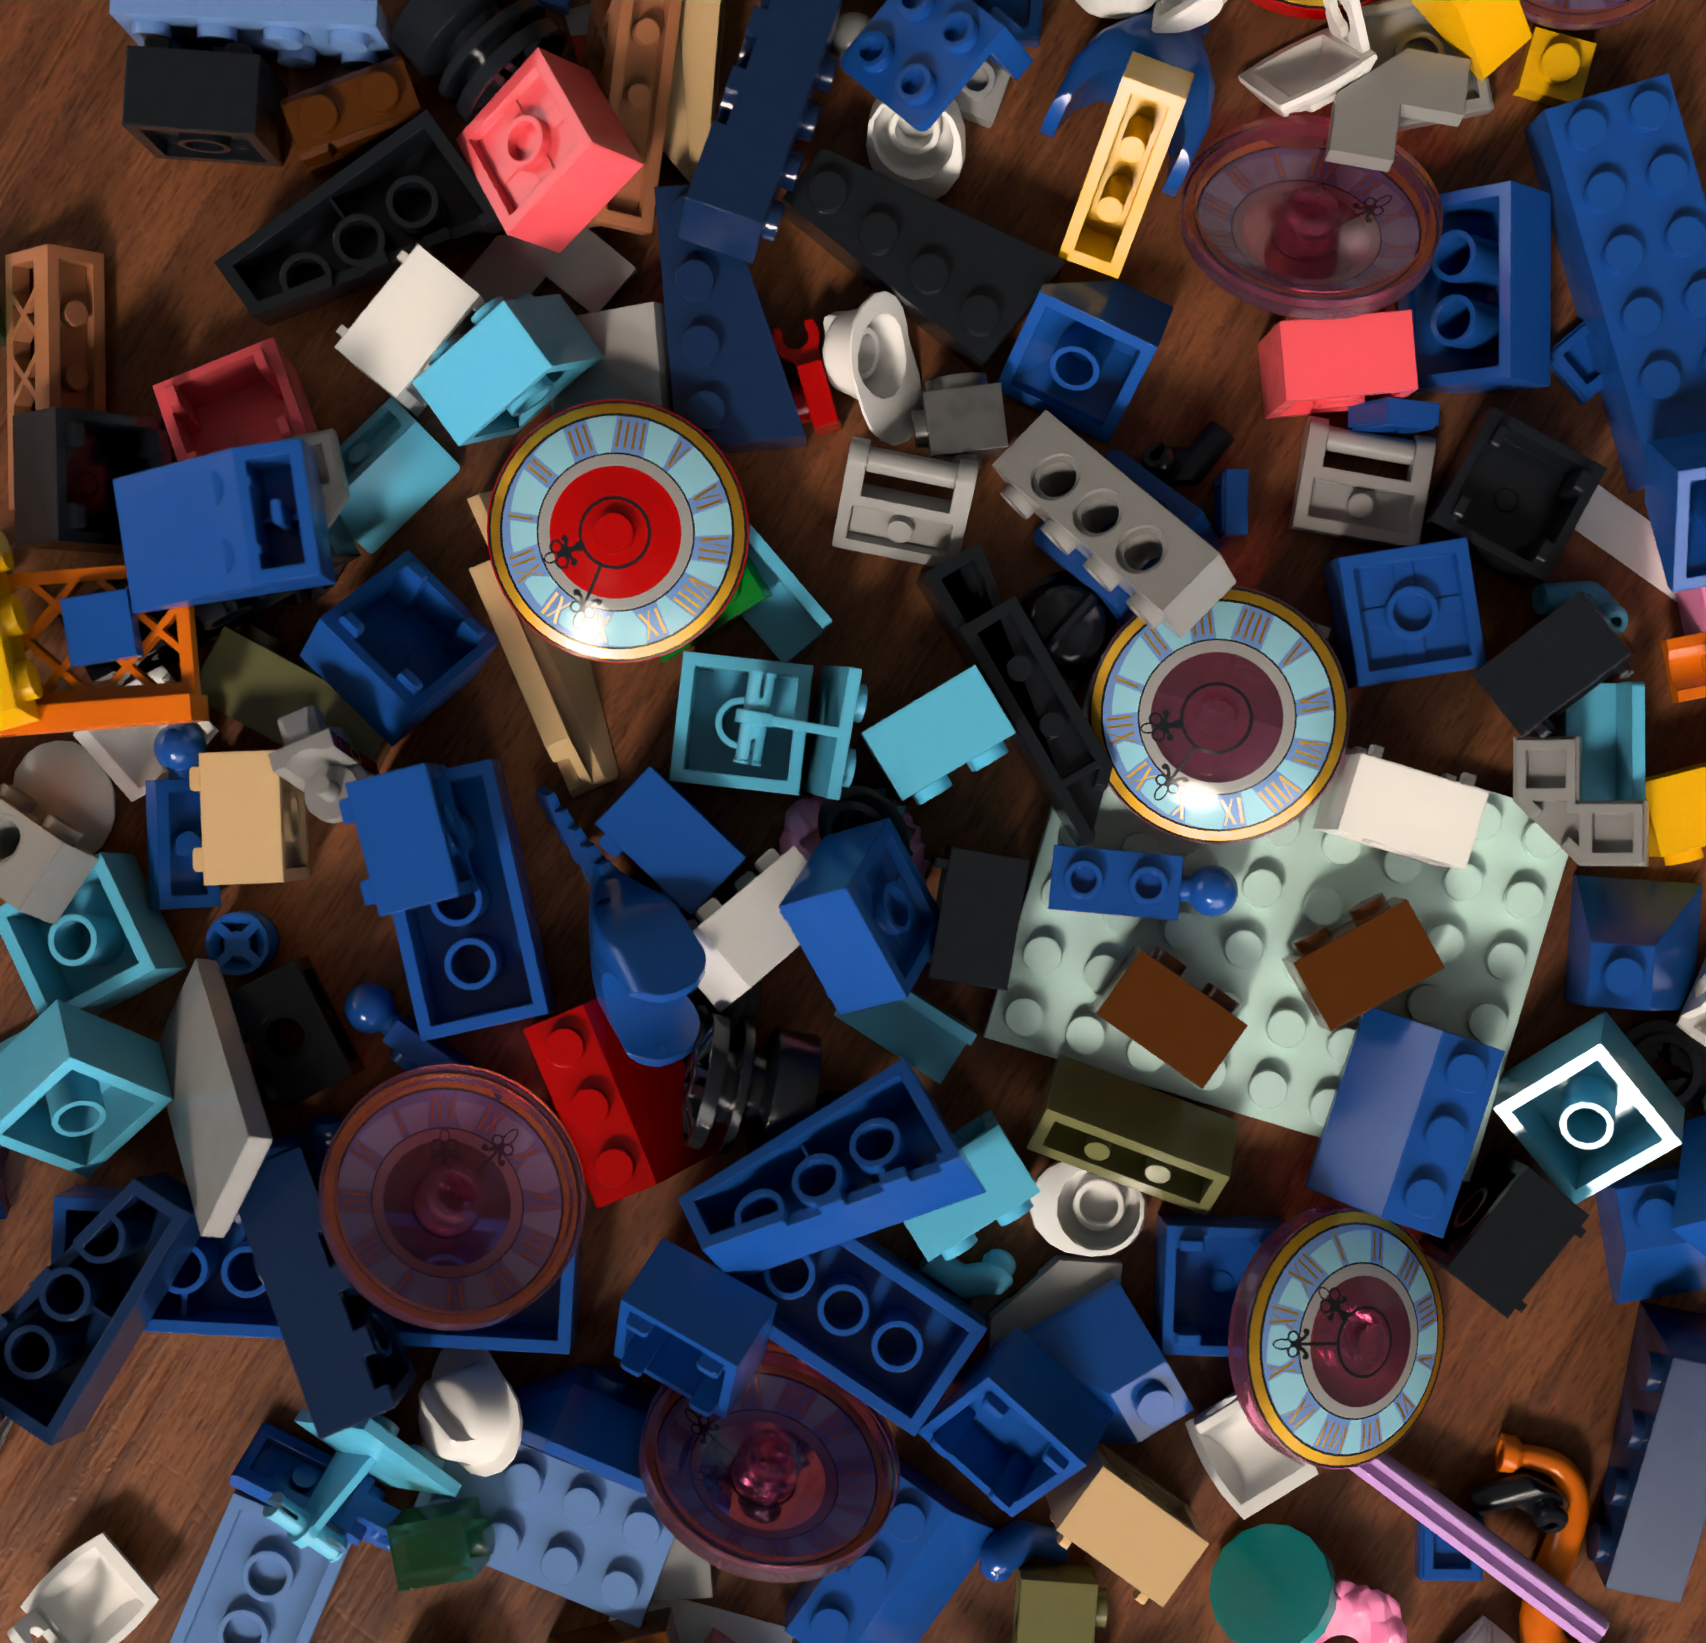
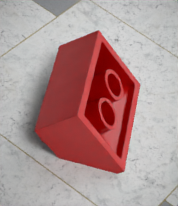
M597 996L534 1021L523 1029L597 1209L657 1185L715 1154L712 1143V1128L706 1143L700 1150L684 1147L681 1143L682 1109L680 1108V1098L686 1069L684 1059L682 1058L662 1067L642 1065L629 1058L597 1000Z

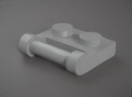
M1309 416L1302 436L1301 459L1288 529L1394 548L1419 545L1435 457L1436 439L1415 434L1412 440L1369 432L1352 431V429L1329 426V419ZM1325 451L1407 465L1406 481L1323 467Z
M852 436L832 547L937 567L961 552L980 461L960 457L958 464L870 446L871 439ZM865 471L954 489L952 499L946 500L863 483Z

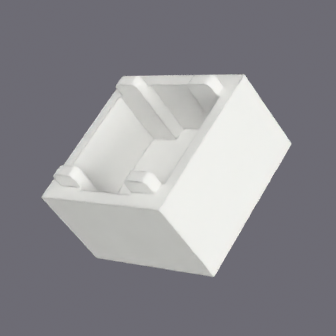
M419 244L410 254L402 250L396 258L402 263L401 266L349 329L343 324L340 325L336 332L342 338L335 345V348L356 368L416 417L421 414L428 404L412 382L430 367L429 361L445 341L453 337H458L460 340L475 326L471 318L478 309L486 304L478 292Z
M1375 744L1370 745L1368 753L1367 749L1354 746L1351 754L1342 755L1332 779L1324 790L1313 829L1434 866L1467 868L1489 796L1488 791L1474 787L1476 775L1462 773L1458 783L1456 782L1457 776L1443 773L1439 777L1381 759L1384 747Z
M795 846L791 847L782 856L775 849H769L754 863L760 875L756 877L753 872L747 871L733 883L732 888L737 894L722 906L717 899L711 898L696 911V917L702 924L699 925L694 919H690L687 922L704 948L706 955L705 974L698 988L719 1013L748 991L800 945L789 924L783 919L778 907L808 862Z

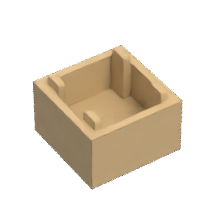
M276 750L198 753L199 766L190 768V789L192 791H200L202 847L194 848L192 851L193 870L195 872H203L204 886L284 883L310 878L308 808L305 804L304 792L273 772L268 754Z
M1098 1443L1087 1466L1045 1494L1051 1511L1050 1520L1055 1524L1056 1530L1059 1532L1056 1538L1057 1543L1065 1549L1072 1542L1126 1580L1135 1587L1133 1597L1142 1605L1150 1598L1161 1607H1164L1209 1545L1192 1508L1104 1443Z

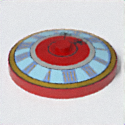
M624 399L598 400L570 407L553 415L534 428L515 447L504 463L491 494L487 518V542L493 571L505 598L523 622L536 634L563 651L581 658L608 663H633L654 659L685 646L708 629L723 613L739 587L746 568L750 545V517L747 500L735 469L724 452L702 429L675 412L657 405Z

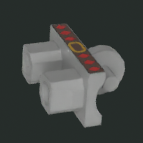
M307 706L281 717L277 722L285 747L268 754L273 772L304 792L305 804L310 813L323 822H343L339 801L348 798L345 783L380 775L377 764L353 746L350 733L341 726L327 727L323 713L314 706Z

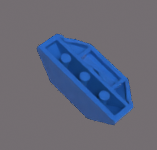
M583 1363L513 1389L519 1399L523 1418L521 1443L648 1496L641 1473V1438L650 1412L666 1390L657 1389L652 1393L629 1383L630 1379L623 1372L607 1365H596L593 1368ZM691 1437L682 1446L677 1456L675 1479L684 1463ZM709 1442L702 1453L699 1468L708 1469L710 1475L712 1474L710 1468H715V1479L726 1478L711 1442ZM706 1470L699 1471L701 1477L706 1478L708 1476ZM703 1483L702 1489L709 1491L710 1486L707 1483ZM716 1484L720 1494H715V1489L713 1488L711 1493H704L712 1508L726 1520L732 1494L728 1486Z

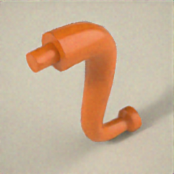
M1501 1433L1495 1450L1496 1470L1513 1474L1518 1469L1524 1468L1545 1474L1554 1481L1557 1488L1562 1491L1568 1501L1569 1506L1566 1511L1569 1521L1567 1526L1557 1533L1546 1534L1534 1562L1568 1588L1589 1518V1493L1583 1473L1571 1459L1558 1451L1523 1444L1517 1435ZM1522 1599L1519 1613V1638L1521 1643H1575L1567 1638L1560 1626Z

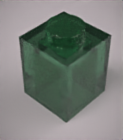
M478 1496L404 1509L386 1527L399 1592L475 1579L489 1562L490 1555L494 1552L495 1538L492 1522L488 1515H481Z

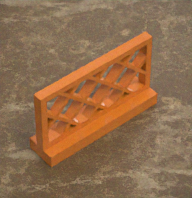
M126 565L7 574L11 594H14L19 588H31L50 604L29 628L28 632L21 635L25 653L30 649L55 672L42 686V697L36 699L40 721L0 731V737L210 721L208 695H201L194 605L172 608L160 622L156 621L147 612L137 614L138 618L152 630L142 642L144 657L116 661L121 665V668L104 688L92 689L72 672L75 666L70 665L69 656L62 663L36 640L59 613L62 614L60 599L73 597L84 583L97 582L107 592L120 590L111 581L128 580ZM66 585L57 596L45 587ZM176 620L178 639L168 631ZM161 638L179 653L182 682L157 683L138 667ZM130 675H133L143 684L121 686ZM64 680L77 689L55 691Z

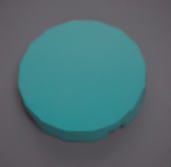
M1264 1523L1242 1531L1223 1548L1212 1569L1209 1597L1215 1620L1227 1636L1236 1643H1314L1325 1633L1336 1611L1337 1593L1334 1591L1335 1580L1333 1575L1335 1577L1336 1575L1332 1561L1317 1542L1289 1525Z

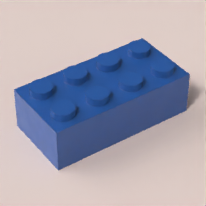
M487 759L447 768L478 891L392 913L421 1042L549 1014L557 1007L502 760Z
M868 1235L739 1279L740 1282L777 1302L769 1336L770 1340L914 1437L987 1331L983 1313L920 1273L918 1269ZM712 1262V1266L721 1270L714 1262Z

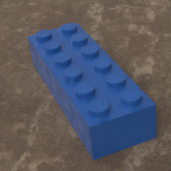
M1669 73L1545 109L1523 130L1540 189L1551 193V227L1579 323L1584 321L1587 325L1589 334L1586 336V341L1596 376L1601 374L1603 388L1599 392L1629 493L1645 489L1647 441L1706 431V200Z

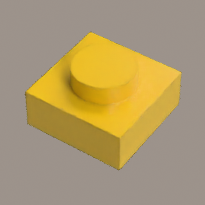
M1535 27L1531 31L1532 38L1525 45L1512 95L1553 107L1582 99L1597 43Z

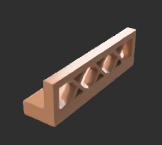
M591 0L583 68L591 71L644 165L585 227L603 226L638 235L652 233L656 207L654 187H658L682 0Z
M44 244L5 255L9 510H15L12 416L31 412L34 400L35 411L51 407H64L106 412L104 253ZM33 268L34 288L30 295L29 269ZM34 337L35 353L31 359L30 343Z

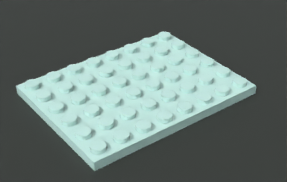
M1092 672L1080 708L1088 722L1089 701L1096 672ZM1156 691L1151 713L1158 712L1164 719L1163 711L1168 710L1167 722H1174L1180 719L1181 708L1185 699ZM1193 701L1187 702L1183 714L1184 727L1190 739L1198 746L1211 751L1226 750L1238 744L1245 736L1250 722L1249 718ZM1153 715L1151 721L1154 724H1158L1160 716ZM1253 720L1249 736L1238 748L1223 754H1210L1196 748L1180 769V772L1193 779L1210 783H1223L1241 779L1259 769L1269 759L1279 742L1282 728ZM1173 727L1169 728V732L1173 735V740L1168 741L1167 733H1165L1164 740L1156 742L1165 759L1177 769L1193 748V745L1186 739L1182 728L1177 729ZM1156 730L1154 737L1161 739L1163 737L1162 731ZM1344 748L1343 754L1352 753V749ZM1108 783V787L1102 795L1094 826L1096 831L1094 841L1086 846H1077L1073 842L1051 805L1023 898L1007 991L996 989L982 1035L991 1040L1055 1059L1061 1054L1145 1086L1320 1138L1360 1016L1333 1031L1318 1026L1284 965L1282 958L1296 951L1292 942L1304 933L1325 924L1331 932L1352 920L1348 911L1369 897L1383 893L1386 900L1391 897L1407 899L1445 968L1375 1008L1505 1051L1463 1177V1181L1470 1182L1495 1100L1497 1086L1502 1077L1568 854L1513 802L1512 797L1488 791L1489 796L1467 868L1460 869L1434 866L1313 829L1324 791L1302 814L1268 834L1238 842L1210 843L1185 839L1153 826L1132 811ZM1054 845L1179 855L1183 856L1182 875L1191 876L1196 870L1204 866H1221L1234 876L1238 885V897L1234 906L1228 912L1215 917L1202 915L1195 911L1189 902L1179 901L1178 921L1048 909ZM1155 945L1159 946L1187 966L1181 975V978L1200 992L1209 982L1240 1004L1233 1015L1248 1026L1203 1089L1089 1009L1133 946L1147 954L1150 953Z

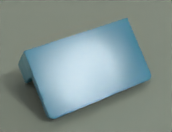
M392 396L340 445L350 492V498L340 512V516L351 537L368 553H374L460 470V465Z
M750 524L748 555L773 595L741 616L780 662L789 663L832 627L833 621Z
M1644 681L1601 683L1558 715L1559 736L1582 737V801L1645 800Z
M913 989L905 999L839 1015L837 1009L834 1012V1016L897 1057L905 1058L911 1066L941 1084L965 1045L971 1046L977 1036L972 1027Z

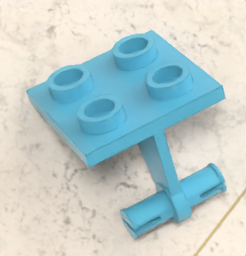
M822 666L813 723L775 717V715L769 714L777 674L749 670L743 709H736L735 721L741 722L733 762L761 767L767 727H779L811 733L801 790L824 798L840 800L842 787L848 788L851 785L855 773L856 750L849 748L853 722L860 723L862 721L867 705L868 687L866 684L860 683L862 669L843 666Z
M300 1409L294 1421L319 1438L309 1410ZM379 1414L321 1439V1441L334 1449L336 1453L304 1509L285 1497L283 1493L276 1492L267 1501L275 1507L265 1505L263 1516L287 1531L288 1540L299 1548L310 1546L326 1557L328 1561L335 1562L344 1554L336 1547L347 1549L348 1539L325 1524L367 1474L375 1477L384 1486L454 1497L457 1496L462 1485L442 1471L445 1464L442 1458L422 1446L415 1444L408 1446L396 1437L400 1430L399 1427L391 1420Z

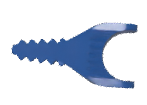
M1154 3L1147 11L1101 30L1073 59L1046 114L1039 133L1053 139L1057 131L1074 111L1098 101L1105 103L1114 102L1133 51L1192 72L1195 75L1167 149L1170 159L1166 180L1161 190L1162 193L1175 198L1207 133L1212 116L1215 83L1203 37L1209 31V23L1179 33H1155L1151 30Z
M545 785L537 788L536 799L544 811L547 822L555 827L560 841L568 846L573 860L580 865L586 881L591 884L589 895L591 970L597 1000L629 1058L645 1066L662 1067L684 1058L692 1052L694 1045L699 1040L701 1023L698 1013L687 994L696 989L704 977L706 967L704 948L684 916L669 897L637 882L618 870L609 859L604 857L600 849L588 840L580 826L575 824L568 810L562 807L556 794L553 791L551 792Z

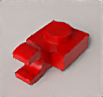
M810 318L804 320L808 340L800 349H791L785 345V338L780 328L773 329L771 335L779 357L784 362L797 367L801 384L791 386L790 391L801 423L812 421L813 428L819 437L843 429L830 382L827 380L823 367L821 334L814 320Z

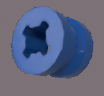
M243 910L222 915L212 923L207 931L205 948L209 960L218 961V965L223 973L235 976L264 969L274 960L280 944L278 929L273 921L263 913L253 910ZM254 934H256V935L253 937V939H254V948L257 950L256 952L251 948V946H252L251 937H252Z

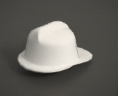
M887 291L872 293L861 304L859 309L835 311L824 317L823 367L827 380L832 387L858 399L862 414L870 431L880 442L896 446L907 442L913 435L911 411L922 409L923 393L919 371L909 340L904 308L895 295Z
M444 1348L435 1363L431 1380L425 1381L418 1393L420 1435L427 1448L435 1455L443 1459L457 1461L471 1474L488 1477L500 1473L514 1460L521 1443L523 1418L519 1399L510 1383L502 1375L488 1350Z

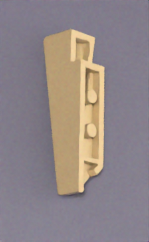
M682 0L662 154L664 157L667 156L689 184H691L713 120H716L726 0Z
M492 491L480 493L467 499L487 546V518ZM491 560L469 568L544 746L553 763L557 762L572 798L616 780L619 776V771L591 661L565 652L550 644L523 622L505 598L496 580Z

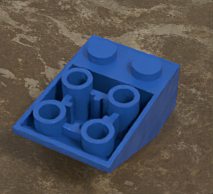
M302 438L229 448L113 479L132 612L134 614L336 584L317 454Z

